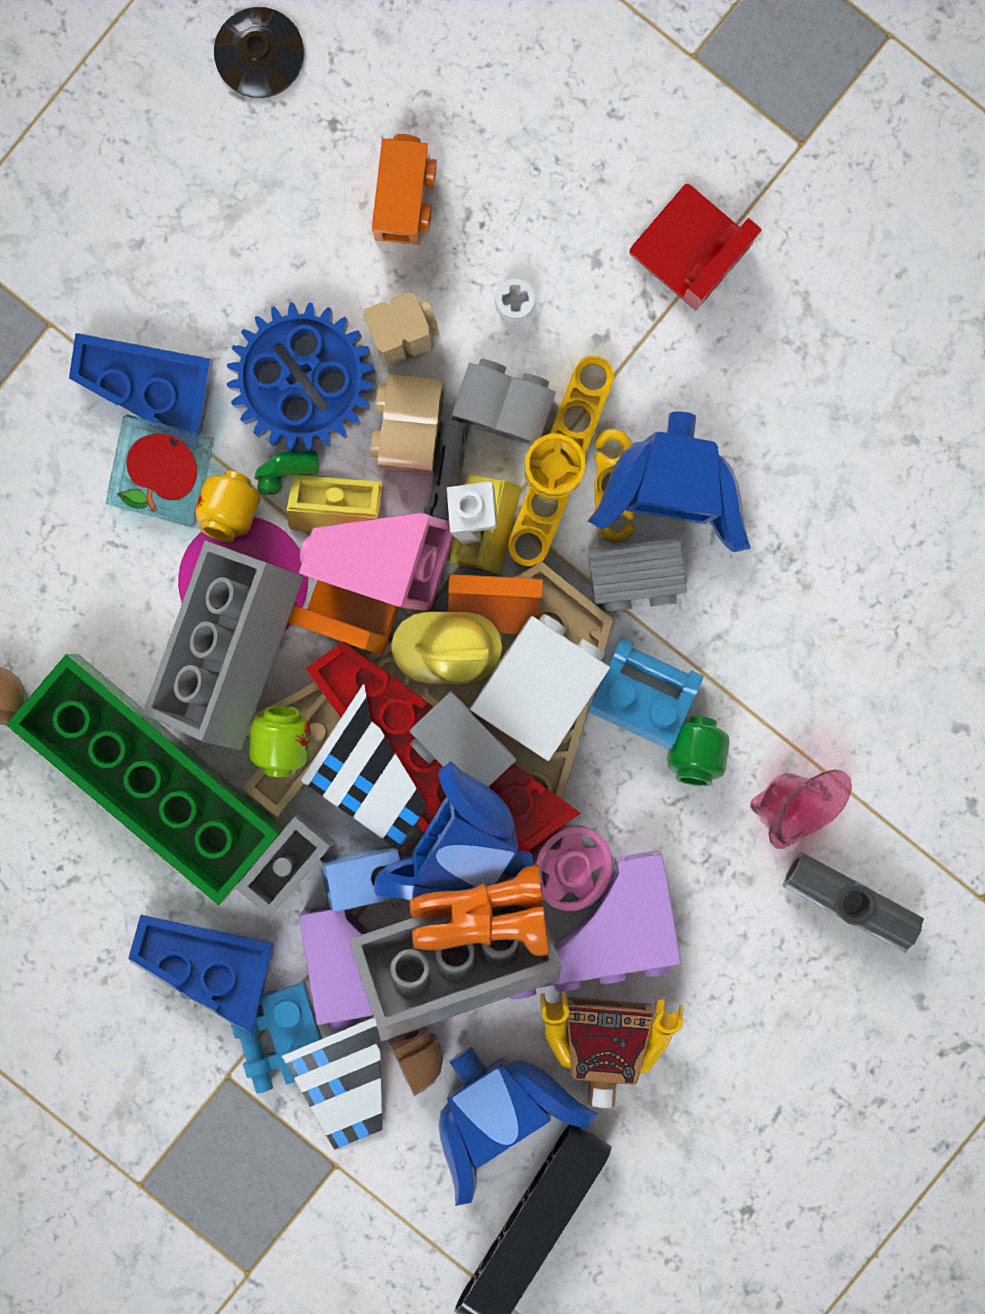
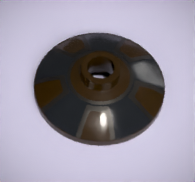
M251 7L235 13L222 25L215 39L214 60L221 78L231 89L251 98H268L285 91L296 80L304 61V46L297 27L284 14L271 8ZM254 41H262L265 44L264 49L259 53L249 51V46Z

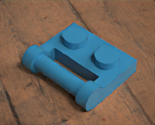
M621 637L608 663L610 669L600 682L587 712L670 750L675 745L680 728L685 721L704 676L692 670L686 673L633 648V642ZM624 664L679 689L680 692L677 699L622 674L621 670Z

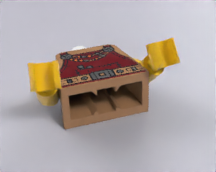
M565 991L561 992L562 999L559 1002L549 1003L546 1001L545 993L540 994L541 1016L544 1020L545 1038L558 1063L571 1069L572 1079L589 1081L588 1104L594 1107H614L616 1085L637 1084L639 1075L650 1072L668 1048L673 1034L683 1027L684 1006L680 1004L678 1011L667 1013L664 1011L665 1000L662 999L657 1001L656 1017L654 1019V1010L649 1003L567 997Z

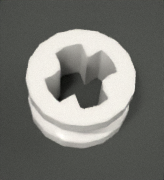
M521 278L505 280L499 285L495 294L497 312L508 321L517 322L525 319L531 314L535 305L536 295L534 289L529 282ZM512 288H518L520 295L526 294L528 301L521 304L520 311L518 312L510 311V305L504 306L502 298L508 297L509 291Z

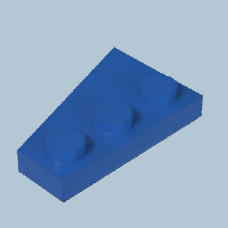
M75 333L69 379L115 405H120L136 414L154 427L177 437L188 446L199 449L213 359Z
M140 915L128 959L130 963L252 1036L274 951V943Z

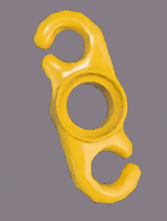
M607 429L599 433L594 440V446L597 448H602L610 440L618 441L622 446L621 455L633 444L627 434L619 429ZM599 451L594 456L597 464L596 479L594 481L595 510L604 494L601 487L602 480L606 475L613 472L621 455L613 459ZM624 511L622 515L626 519L631 520L635 513ZM632 523L626 524L620 531H613L608 526L603 530L596 527L602 537L612 543L623 542L629 539L635 532V526Z

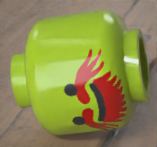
M288 706L266 707L263 714L256 716L251 722L250 760L255 765L264 768V774L268 776L288 777L291 775L292 770L301 768L308 762L311 728L308 720L300 716L301 713L298 709Z

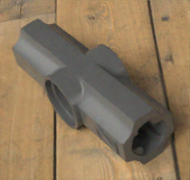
M800 852L793 860L786 873L782 885L784 888L904 953L915 944L922 931L921 928L924 921L922 916L803 852ZM852 891H860L863 897L862 906L854 913H846L843 909L845 896Z

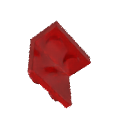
M685 184L631 246L629 254L685 303L697 311L755 243L762 229L750 218H747L741 226H738L693 186Z

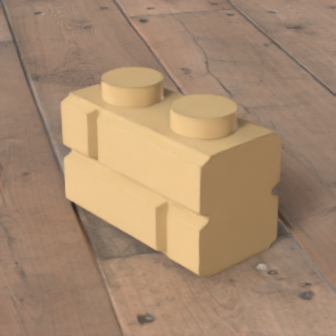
M409 291L392 298L389 305L384 301L365 309L364 318L382 363L388 369L407 362V356H411L414 359L432 352L434 346L432 337L440 334L428 299L419 302L417 295Z

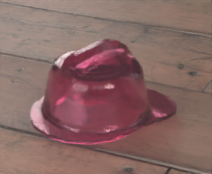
M836 769L823 772L810 779L796 774L783 773L774 778L764 791L751 800L750 807L758 815L760 821L769 829L770 843L776 849H784L797 840L822 829L842 812L851 794V778L844 771Z

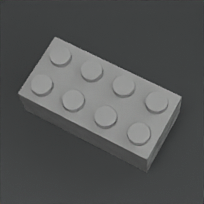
M204 541L143 714L202 742L241 751L304 576Z
M520 906L492 908L493 917L527 909ZM447 916L435 918L414 917L349 939L381 1041L559 980L562 967L548 928L549 955L543 956L532 955L522 941L508 939L492 941L491 945L473 943L443 950L413 948V930L429 925L448 924Z

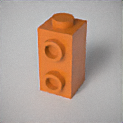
M396 134L393 139L382 138L372 232L375 241L420 245L421 232H429L432 205L424 204L426 187L435 186L437 159H430L428 143H422L421 139L416 136Z

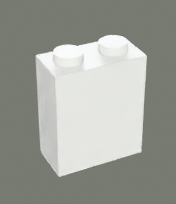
M543 613L540 620L529 616L469 708L481 718L549 761L610 667L601 662L605 655L604 652L584 639L577 646L562 636L567 629L566 627Z

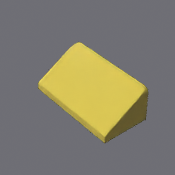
M293 474L287 506L288 527L291 530L312 532L313 528L380 519L383 482Z
M467 474L465 485L481 482H491L495 489L497 527L480 531L481 543L463 545L454 537L451 545L450 561L447 560V562L500 574L506 556L521 488L505 480Z

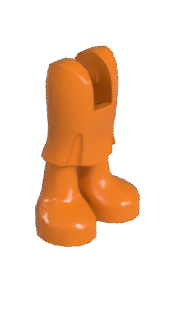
M539 865L523 868L515 878L489 886L482 883L467 890L431 892L417 896L409 901L410 915L412 917L425 919L447 916L448 924L429 925L413 930V948L443 950L473 943L491 945L492 941L508 939L522 941L532 955H549ZM508 906L527 908L519 912L494 917L492 908Z

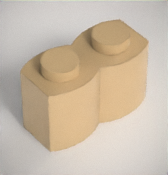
M388 374L386 385L378 386L376 412L383 413L381 430H373L370 455L371 457L378 458L377 465L380 469L433 475L445 386L443 380Z

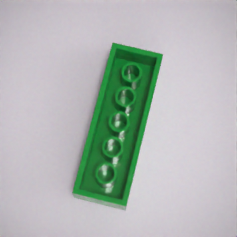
M65 654L6 726L219 906L231 895L237 884L285 828L160 722L144 715V709L81 655Z

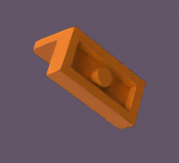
M449 574L448 612L480 614L490 620L499 633L518 634L529 616L539 620L543 579Z
M317 580L308 608L305 609L293 605L288 623L383 655L399 607Z

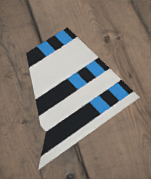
M363 684L300 781L396 849H399L426 809L427 804L380 727L372 722Z
M374 1018L282 1055L334 1150L382 1130L380 1049L376 1044L379 1033Z

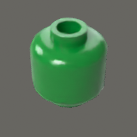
M692 716L689 723H683L675 745L668 750L667 756L668 768L676 774L677 781L693 786L712 785V780L724 775L730 741L728 734L716 727V720L703 716Z

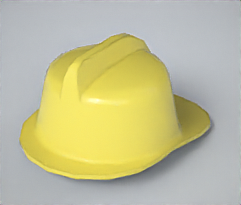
M427 611L413 614L401 622L394 632L391 649L394 661L399 669L415 681L429 684H468L480 681L493 672L500 661L502 643L500 633L493 623L480 614Z

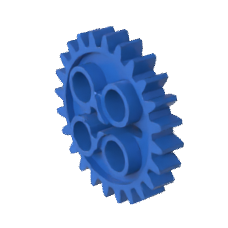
M290 302L288 316L283 317L275 307H272V321L267 324L262 318L256 316L255 322L259 330L255 334L245 329L241 331L248 341L246 347L233 345L231 348L241 357L240 362L227 364V368L231 372L238 374L239 377L227 382V387L230 390L241 392L239 396L231 401V404L235 408L247 407L248 409L243 413L240 420L245 425L257 420L258 422L253 433L258 438L271 431L269 443L274 447L281 442L283 437L286 438L288 450L291 452L295 451L299 440L304 441L308 451L314 450L315 439L318 438L328 448L332 447L330 433L336 431L341 437L346 439L348 435L343 424L349 421L359 426L361 422L354 411L356 408L369 410L371 407L361 397L362 393L375 391L374 384L364 380L365 376L375 373V367L371 364L361 363L362 360L371 354L369 347L355 348L362 338L360 331L356 330L346 335L345 332L349 325L348 319L344 316L333 324V312L329 307L323 311L320 317L316 316L315 307L310 302L304 314H299L295 304ZM303 336H313L317 339L318 345L316 350L308 356H300L295 353V344ZM278 345L284 346L304 373L309 372L307 377L326 402V410H320L302 385L298 382L294 383L296 381L295 376L276 352ZM265 364H279L281 373L275 382L264 384L259 381V371ZM330 372H340L345 376L344 386L335 393H328L322 389V380ZM294 399H304L308 402L307 414L300 420H290L286 417V407Z

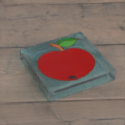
M124 415L105 504L191 528L194 527L197 522L193 514L194 508L207 477L215 438L136 416Z

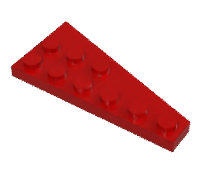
M341 642L305 669L340 718H342L364 684L372 722L380 727L427 804L426 809L416 822L421 831L425 833L446 798L438 775V771L443 766L436 759L429 764L416 752L410 744L415 739L410 730L434 706L345 642ZM514 764L506 769L489 786L490 789L504 800L515 819L518 849L526 852L580 814L577 809Z

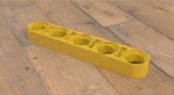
M588 356L578 362L550 431V434H563L572 438L581 447L584 456L613 384V368L607 360L599 356ZM587 366H598L604 371L606 382L600 389L589 390L581 383L580 373ZM576 407L585 410L590 418L588 428L578 433L570 431L564 424L566 412ZM530 488L528 489L508 544L510 557L516 564L521 567L530 568L544 561L569 496L557 500L558 508L552 516L545 518L536 515L532 510L531 502L536 494ZM532 534L541 541V553L535 559L526 560L519 557L516 553L515 544L522 535Z

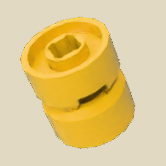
M547 434L538 438L529 447L525 457L524 477L528 487L537 496L546 500H561L570 496L579 487L585 472V456L581 447L572 438L563 434Z

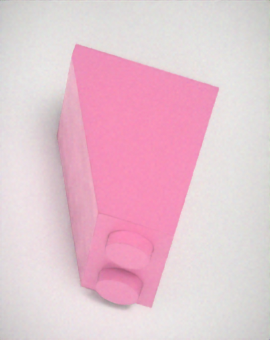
M423 513L313 528L311 536L304 541L300 551V562L302 565L299 574L398 607L431 611L454 536L450 533L449 521Z

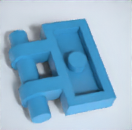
M305 981L262 995L261 1005L264 1013L257 1015L252 1036L231 1024L234 1038L240 1039L246 1062L243 1063L246 1077L252 1078L256 1094L273 1089L269 1071L281 1067L286 1085L296 1082L282 1055L322 1039ZM269 1028L275 1052L263 1055L257 1032Z

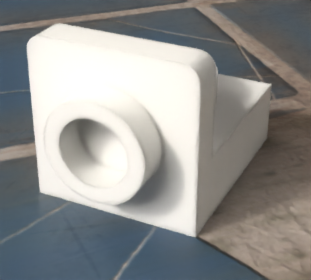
M481 482L447 487L450 533L463 545L481 543L480 531L497 527L495 489L491 482Z

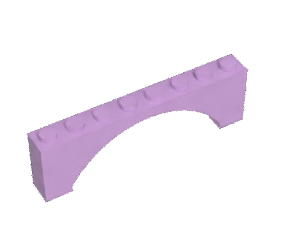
M659 850L614 857L616 870L596 905L573 931L554 945L562 966L559 980L537 988L554 986V990L558 992L570 991L580 988L581 981L599 978L600 984H611L626 980V973L644 971L645 976H660L670 973L671 966L681 964L663 854ZM329 905L304 909L299 915L317 1025L329 1023L330 1029H342L356 1025V1018L373 1016L349 940L370 931L350 914L349 909L333 912ZM536 988L511 996L510 999L534 996L537 994Z

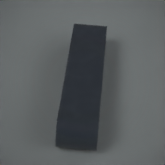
M568 1124L461 1293L455 1306V1313L511 1314L604 1167L612 1146L584 1128Z

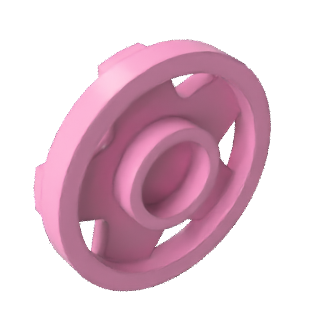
M564 825L541 841L532 853V866L539 865L543 901L556 909L577 911L590 906L603 894L610 881L612 856L609 847L599 834L586 827ZM582 835L591 838L596 845L584 847ZM558 841L557 847L554 849H550L551 846ZM601 867L599 878L594 885L591 877L592 872ZM542 871L547 874L544 884L542 881ZM568 892H572L578 898L570 902L560 901Z

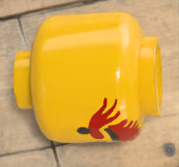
M225 471L224 475H213L205 480L193 513L196 520L201 524L199 529L204 534L220 541L232 542L235 537L244 536L249 532L260 503V497L257 491L250 486L251 480L247 476L235 471Z

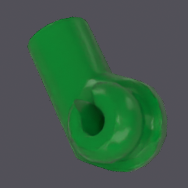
M316 451L280 452L256 469L254 479L258 480V492L262 495L278 494L282 489L280 478L288 474H317L319 468L318 454Z

